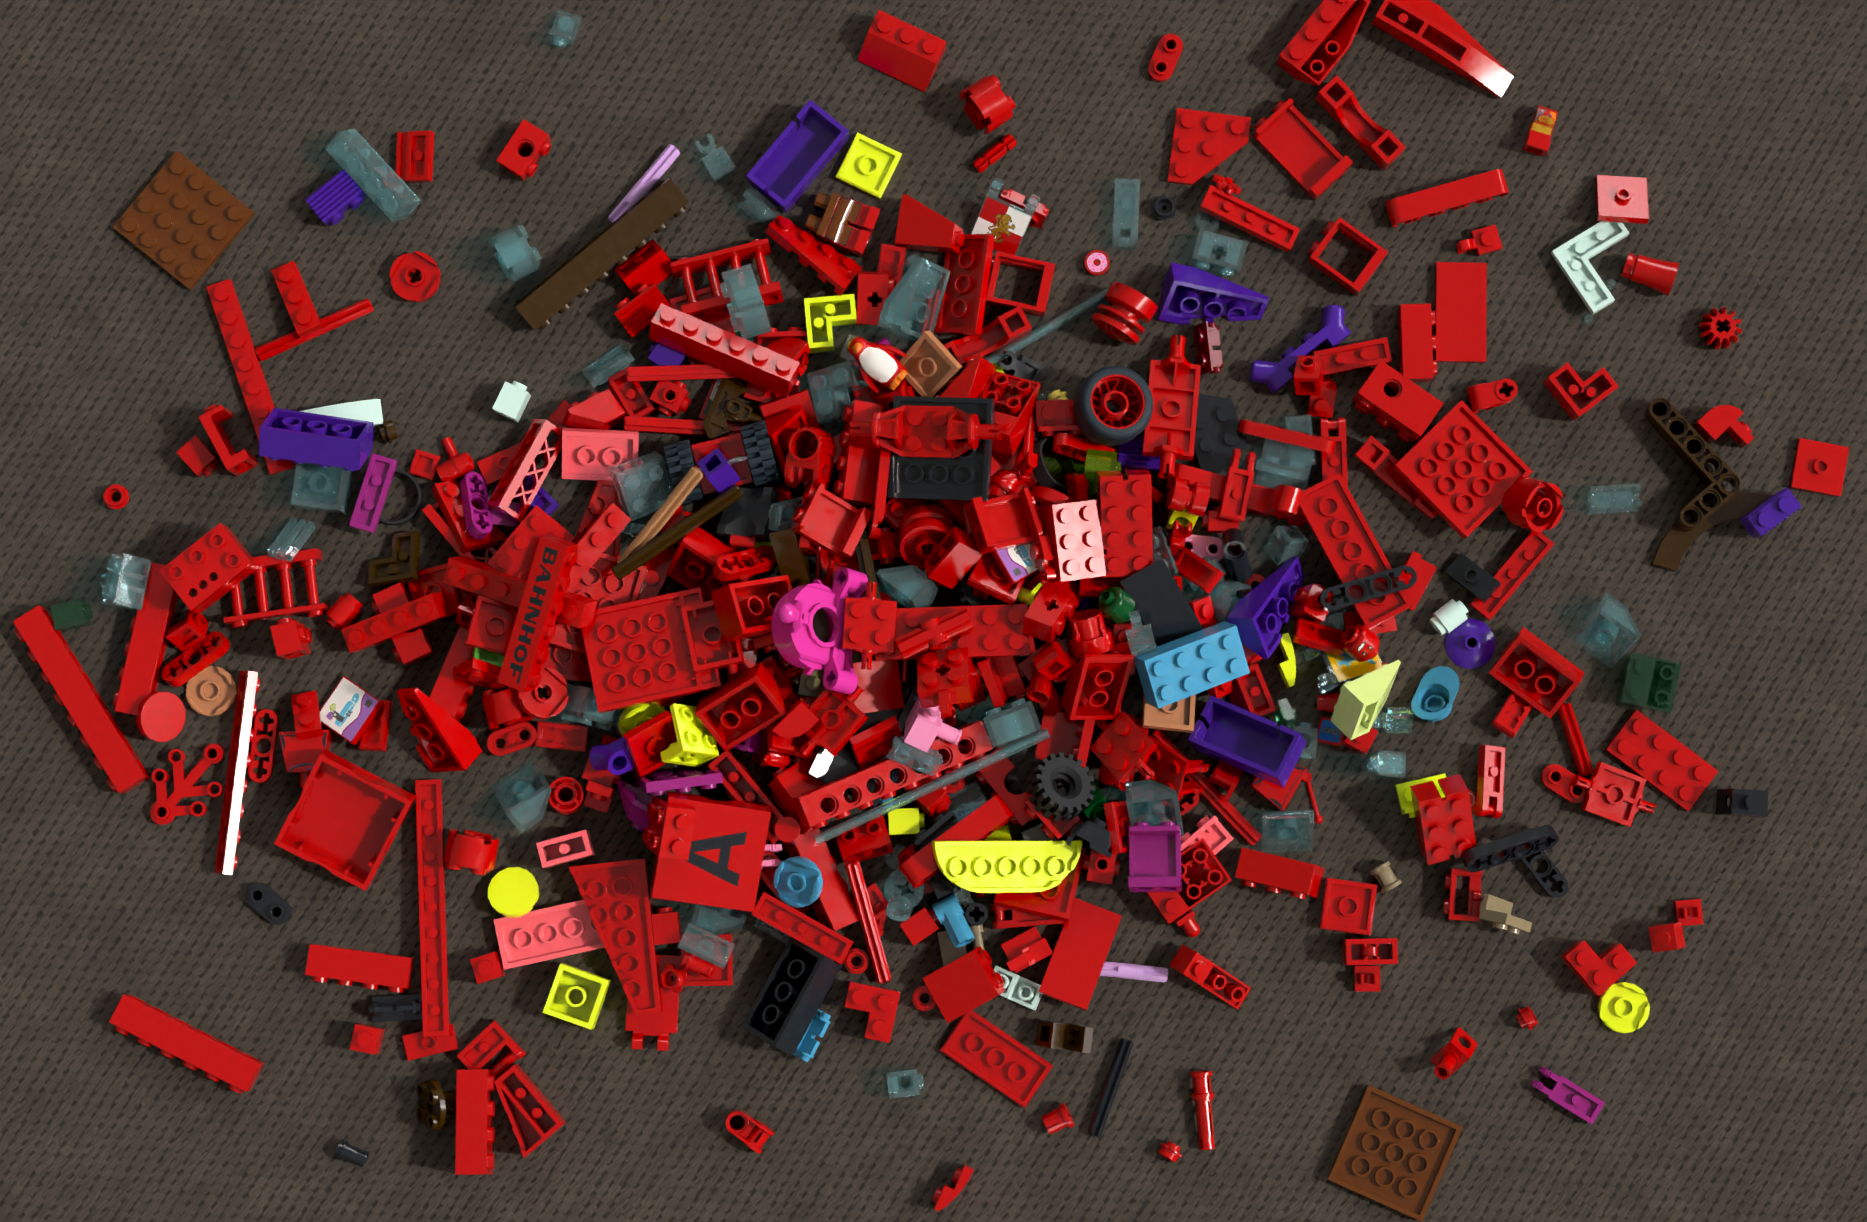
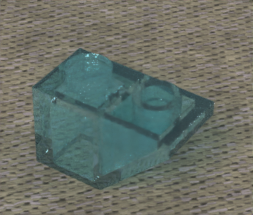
M1377 750L1372 752L1371 757H1368L1367 771L1372 772L1371 778H1405L1406 752Z

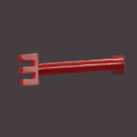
M1035 405L1024 434L1023 459L1017 465V478L1021 481H1024L1037 466L1038 454L1033 453Z

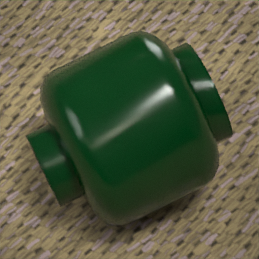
M1111 587L1100 594L1097 608L1113 624H1122L1128 622L1133 617L1135 601L1120 587Z

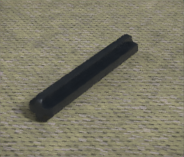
M1121 1038L1088 1129V1133L1093 1136L1100 1137L1104 1130L1133 1047V1042L1128 1039Z

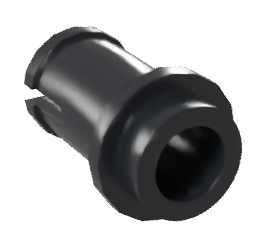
M346 1140V1142L340 1141L335 1156L339 1157L338 1160L343 1158L364 1167L370 1152L352 1146Z

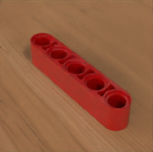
M1496 169L1386 201L1385 205L1392 227H1397L1399 223L1405 222V224L1421 220V217L1427 215L1433 217L1445 213V210L1453 209L1454 211L1468 207L1469 203L1476 202L1479 204L1493 200L1492 197L1498 195L1503 197L1508 195L1509 191L1502 169Z
M998 794L933 841H983L1014 817V813ZM932 842L899 866L900 871L914 889L941 871L934 858Z

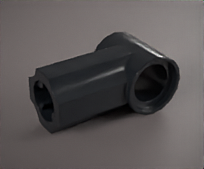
M1236 528L1226 530L1222 535V546L1231 581H1247L1249 577H1252V570L1244 534ZM1238 543V545L1231 546L1230 544Z

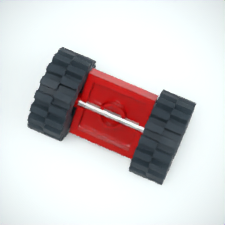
M765 420L740 426L741 432L690 445L688 439L664 445L673 488H676L692 467L699 469L703 473L697 462L717 447L741 480L735 483L737 486L751 483L753 480L756 488L780 482ZM704 473L703 478L683 501L682 506L704 501L703 493L707 494L717 491Z

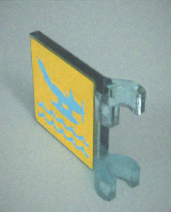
M1303 645L1305 648L1303 655L1306 661L1313 660L1321 655L1328 673L1318 676L1319 683H1317L1320 694L1327 693L1338 685H1342L1349 680L1353 681L1360 678L1363 674L1373 672L1383 666L1379 654L1371 660L1358 662L1345 651L1339 656Z

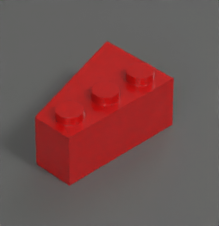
M518 1063L494 1081L511 1122L514 1135H516L523 1158L527 1157L567 1123Z

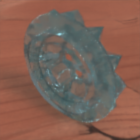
M900 869L892 872L887 877L884 884V894L887 901L893 907L907 910L917 906L922 900L925 886L922 884L914 889L908 882V888L914 894L906 893L901 898L902 890L896 885H904L908 880Z

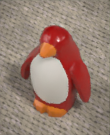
M855 337L848 343L847 349L850 355L857 361L864 382L873 391L879 392L873 381L894 391L907 375L908 370L894 354L902 357H907V355L893 345L871 343L860 337Z

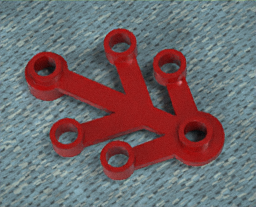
M218 744L207 745L203 750V758L185 779L183 764L186 758L185 753L180 749L170 751L168 758L173 764L174 792L169 798L167 797L166 782L169 779L168 772L160 768L152 772V780L156 783L157 801L151 806L150 816L155 823L167 825L174 820L175 816L194 815L201 817L206 814L207 806L200 801L193 802L189 806L176 805L184 797L207 795L219 797L223 794L224 787L219 782H211L209 785L193 786L211 764H218L224 759L225 751L222 746ZM211 749H215L217 751V756L215 758L209 757V751ZM179 752L181 759L176 762L173 759V755ZM160 771L164 773L162 781H158L156 778L157 773ZM214 785L219 786L217 794L211 792V788ZM198 804L203 808L200 814H197L194 810ZM162 807L167 811L164 817L159 815V809Z

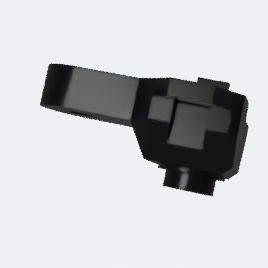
M1093 816L1092 820L1083 818L1075 823L1068 836L1066 835L1065 843L1069 846L1075 835H1077L1079 840L1089 845L1091 849L1109 858L1112 855L1108 851L1111 846V834L1105 828L1107 823Z

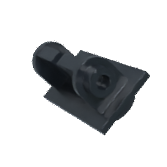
M422 994L372 996V1004L369 1006L372 1022L422 1020Z

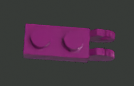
M1541 1066L1539 1072L1546 1078L1555 1081L1553 1087L1550 1090L1544 1084L1535 1080L1530 1085L1546 1094L1550 1100L1592 1125L1605 1102L1565 1077L1558 1076Z

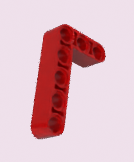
M1175 463V477L1189 480L1191 485L1194 482L1210 485L1209 501L1221 503L1226 476ZM1169 479L1167 481V489L1170 488V484L1173 479ZM1252 483L1247 512L1268 516L1269 514L1276 516V519L1279 520L1296 516L1302 490L1289 485L1267 488Z

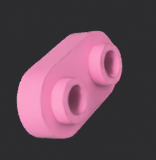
M1191 535L1185 540V543L1189 542L1192 544L1191 551L1207 562H1218L1224 556L1222 540L1217 537ZM1215 545L1218 549L1217 553H1210L1208 547Z

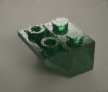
M1634 652L1627 653L1624 659L1615 703L1642 710L1671 713L1681 663Z

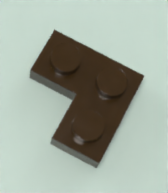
M416 530L393 534L392 557L369 561L368 585L375 588L418 581L420 534Z

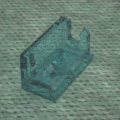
M1641 483L1590 486L1585 490L1587 515L1636 512L1642 506V501H1639Z

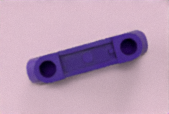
M1338 305L1325 306L1322 312L1321 328L1317 334L1313 332L1307 334L1300 340L1303 343L1295 350L1292 346L1281 355L1283 360L1279 363L1260 360L1252 362L1250 380L1255 383L1266 384L1272 394L1294 377L1288 369L1296 364L1297 355L1307 356L1324 342L1329 348H1334L1351 334L1344 325L1345 310Z
M687 701L676 702V704L693 706ZM624 737L610 744L594 745L589 752L590 763L596 771L609 770L614 775H620L635 768Z

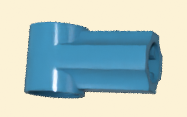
M955 893L932 905L938 920L946 928L955 948L963 947L975 939L963 915L965 912Z

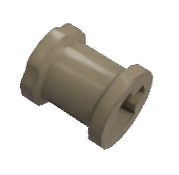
M1389 861L1370 871L1371 875H1374L1380 884L1382 894L1402 883L1391 870Z

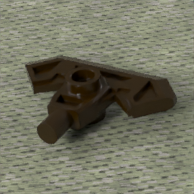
M741 378L721 380L702 425L708 439L712 440L729 434L727 421L747 425L748 422L756 423L763 420L762 416L752 412L753 408L737 399V397L747 392Z

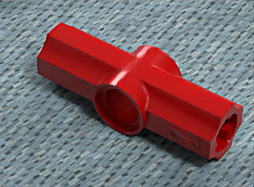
M964 606L941 618L935 617L919 625L918 629L894 640L903 659L906 660L927 649L933 650L950 641V638L974 628V625Z

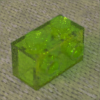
M1087 449L1083 474H1085L1089 484L1088 492L1097 494V471H1121V462L1117 461V452Z

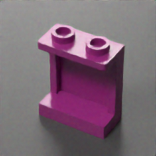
M1139 822L1134 823V826L1128 827L1130 875L1128 877L1130 893L1181 892L1180 826L1175 825L1174 822H1161L1160 826H1149V823Z

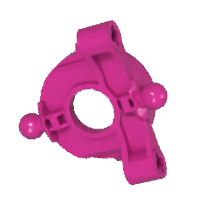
M841 567L834 575L833 589L823 585L821 580L815 579L812 584L798 586L783 595L774 608L771 629L778 652L789 664L803 668V675H811L815 670L824 669V687L850 695L857 687L858 678L851 662L852 650H841L845 597L861 598L866 590L868 578L865 573ZM820 608L823 609L828 621V642L819 640L813 630V617Z

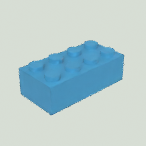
M1226 621L1134 656L1147 704L1158 709L1250 673L1237 626Z

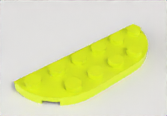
M1065 840L932 841V849L935 861L941 872L950 882L962 889L977 893H1033L1049 890L1062 883L1061 881L1070 871L1074 870L1079 860L1082 841L1073 840L1070 846L1065 843Z

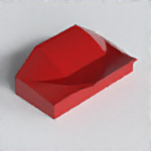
M626 368L608 378V389L626 412L622 420H624L625 416L645 417L655 411L640 383L627 381Z
M1258 663L1249 666V674L1232 680L1234 691L1229 693L1233 705L1259 716L1276 711Z

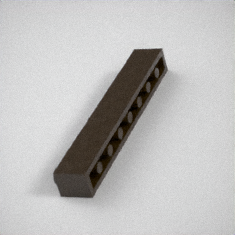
M666 177L623 215L612 222L513 305L514 308L534 331L537 328L543 330L552 322L550 318L555 313L562 314L571 306L570 301L573 298L584 296L591 289L589 287L591 283L595 280L600 282L610 273L608 271L609 268L614 264L619 266L629 258L627 253L634 247L636 250L643 247L648 242L646 237L652 232L657 234L668 225L666 221L670 217L674 216L677 218L687 209L685 205L689 201L673 181Z

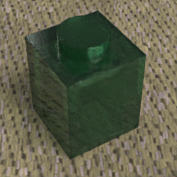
M83 599L50 605L55 630L64 632L91 625L90 619L93 618V610L91 605L87 604Z

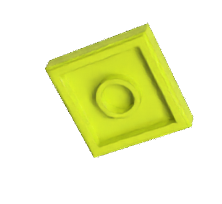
M857 132L835 178L881 199L902 157V153Z

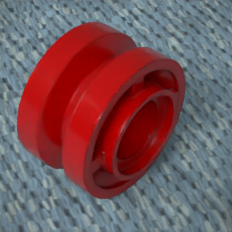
M560 777L553 781L548 789V800L551 808L562 815H570L577 812L584 801V792L581 784L571 777ZM570 790L573 793V798L568 802H563L559 799L560 792Z

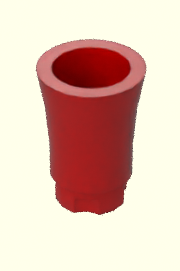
M1628 253L1621 276L1668 296L1679 263Z

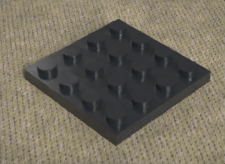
M894 396L893 409L904 405L954 406L970 415L977 414L980 424H994V399ZM968 439L957 440V443L968 441ZM980 439L977 449H970L954 459L907 458L891 451L888 498L971 501L973 498L982 497L983 501L988 502L990 496L993 440Z

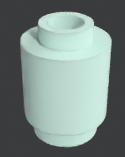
M1451 599L1434 612L1433 617L1429 621L1442 636L1445 633L1449 634L1468 619L1466 616L1468 610L1460 600L1456 602Z

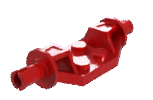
M904 405L884 413L875 412L872 422L851 421L850 427L854 429H849L851 437H872L875 447L882 446L907 458L954 459L970 449H977L980 439L1000 441L1003 435L998 433L1003 432L1002 424H980L977 414L970 415L954 406ZM884 438L894 439V441L886 440ZM968 439V441L957 443V440Z

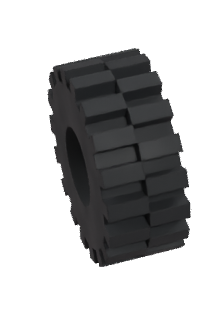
M1061 752L1056 756L1054 753L1050 754L1029 773L1030 776L1027 778L1026 783L1030 785L1026 788L1027 794H1032L1029 798L1030 803L1035 802L1037 806L1034 809L1037 812L1043 810L1045 818H1049L1052 815V821L1058 822L1062 818V822L1070 818H1075L1089 805L1094 797L1092 793L1095 791V786L1090 785L1094 781L1093 775L1088 776L1089 768L1087 766L1083 768L1081 766L1083 761L1080 759L1074 761V755L1068 754L1066 757ZM1053 780L1059 781L1064 785L1067 791L1066 796L1060 795L1055 791L1052 785Z

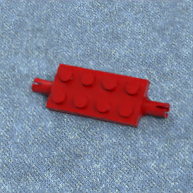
M1178 335L1170 337L1169 356L1161 361L1151 360L1148 387L1153 398V412L1148 425L1144 429L1142 455L1160 457L1158 477L1165 479L1167 469V480L1175 477V459L1192 461L1194 456L1201 365L1191 364L1186 361L1184 357L1186 338L1180 335L1178 345Z

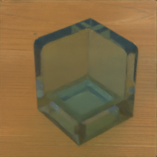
M1276 526L1265 547V551L1277 565H1283L1293 556H1297L1300 559L1309 541L1296 526Z

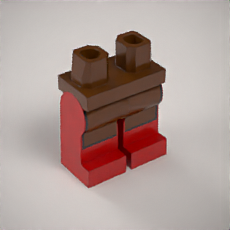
M834 192L832 196L818 193L814 207L824 210V216L819 218L810 214L805 228L815 233L816 238L863 257L880 215V209L858 203Z

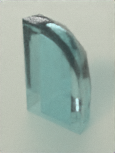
M751 185L744 192V199L736 205L737 211L755 223L767 224L772 222L778 215H782L768 199Z

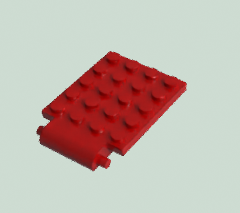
M701 587L596 609L592 625L581 628L599 714L721 688L723 686L719 670L728 668L729 676L738 675V665L745 663L740 640L725 642L713 600L704 601Z

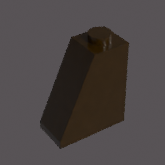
M791 527L769 533L781 576H789L792 589L801 585L812 584L813 579L807 555L799 548L800 535L791 530Z

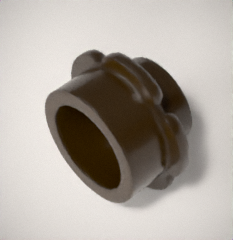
M383 420V424L377 427L382 441L388 440V443L391 444L392 440L398 439L397 431L392 420Z

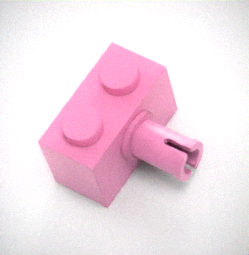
M918 696L905 721L904 743L927 753L936 736L956 745L961 737L962 730L942 722L939 706L922 709Z

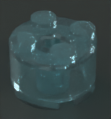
M522 224L518 227L513 225L488 239L490 247L494 246L497 252L493 253L506 277H510L512 284L539 270L541 265L539 261L541 256L535 246H529L527 240L529 236Z

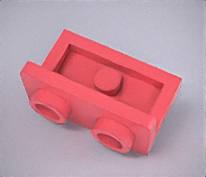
M1206 815L1196 824L1198 829L1190 835L1186 832L1181 837V851L1203 838L1214 855H1216L1234 838L1222 826L1215 815L1211 818Z

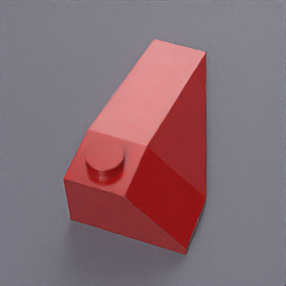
M417 687L404 688L397 691L403 712L412 722L411 734L418 739L417 751L430 772L465 771L482 752L471 732Z

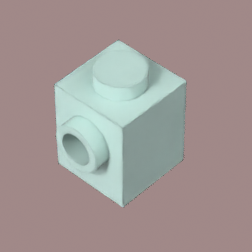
M505 381L492 409L496 413L518 423L531 395L526 391L527 387L516 381H513L512 384Z

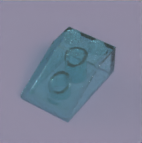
M917 257L885 300L878 326L905 339L917 341L925 331L930 330L933 334L951 271L922 257Z

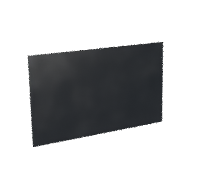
M1163 559L1120 581L1124 590L1135 601V608L1157 646L1203 629Z

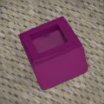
M511 501L509 508L517 513L520 504ZM490 508L492 525L501 527L517 526L515 519L503 511H496Z

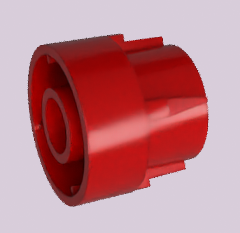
M1083 610L1069 618L1072 635L1069 636L1068 640L1074 657L1082 658L1084 654H1103L1114 647L1111 628L1105 626L1101 610Z

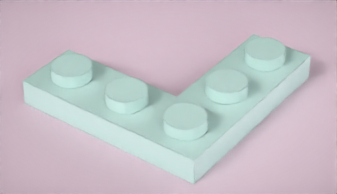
M1601 221L1551 252V255L1592 315L1612 304L1615 299L1588 260L1629 235V231L1622 222Z

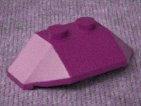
M619 779L617 785L626 817L632 821L630 826L643 832L648 827L647 807L650 802L652 803L653 797Z

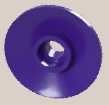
M1468 618L1449 634H1446L1445 649L1449 658L1456 665L1468 669L1478 668L1486 664L1493 656L1495 637L1492 630L1484 622ZM1469 638H1473L1476 641L1475 647L1468 646L1467 641Z

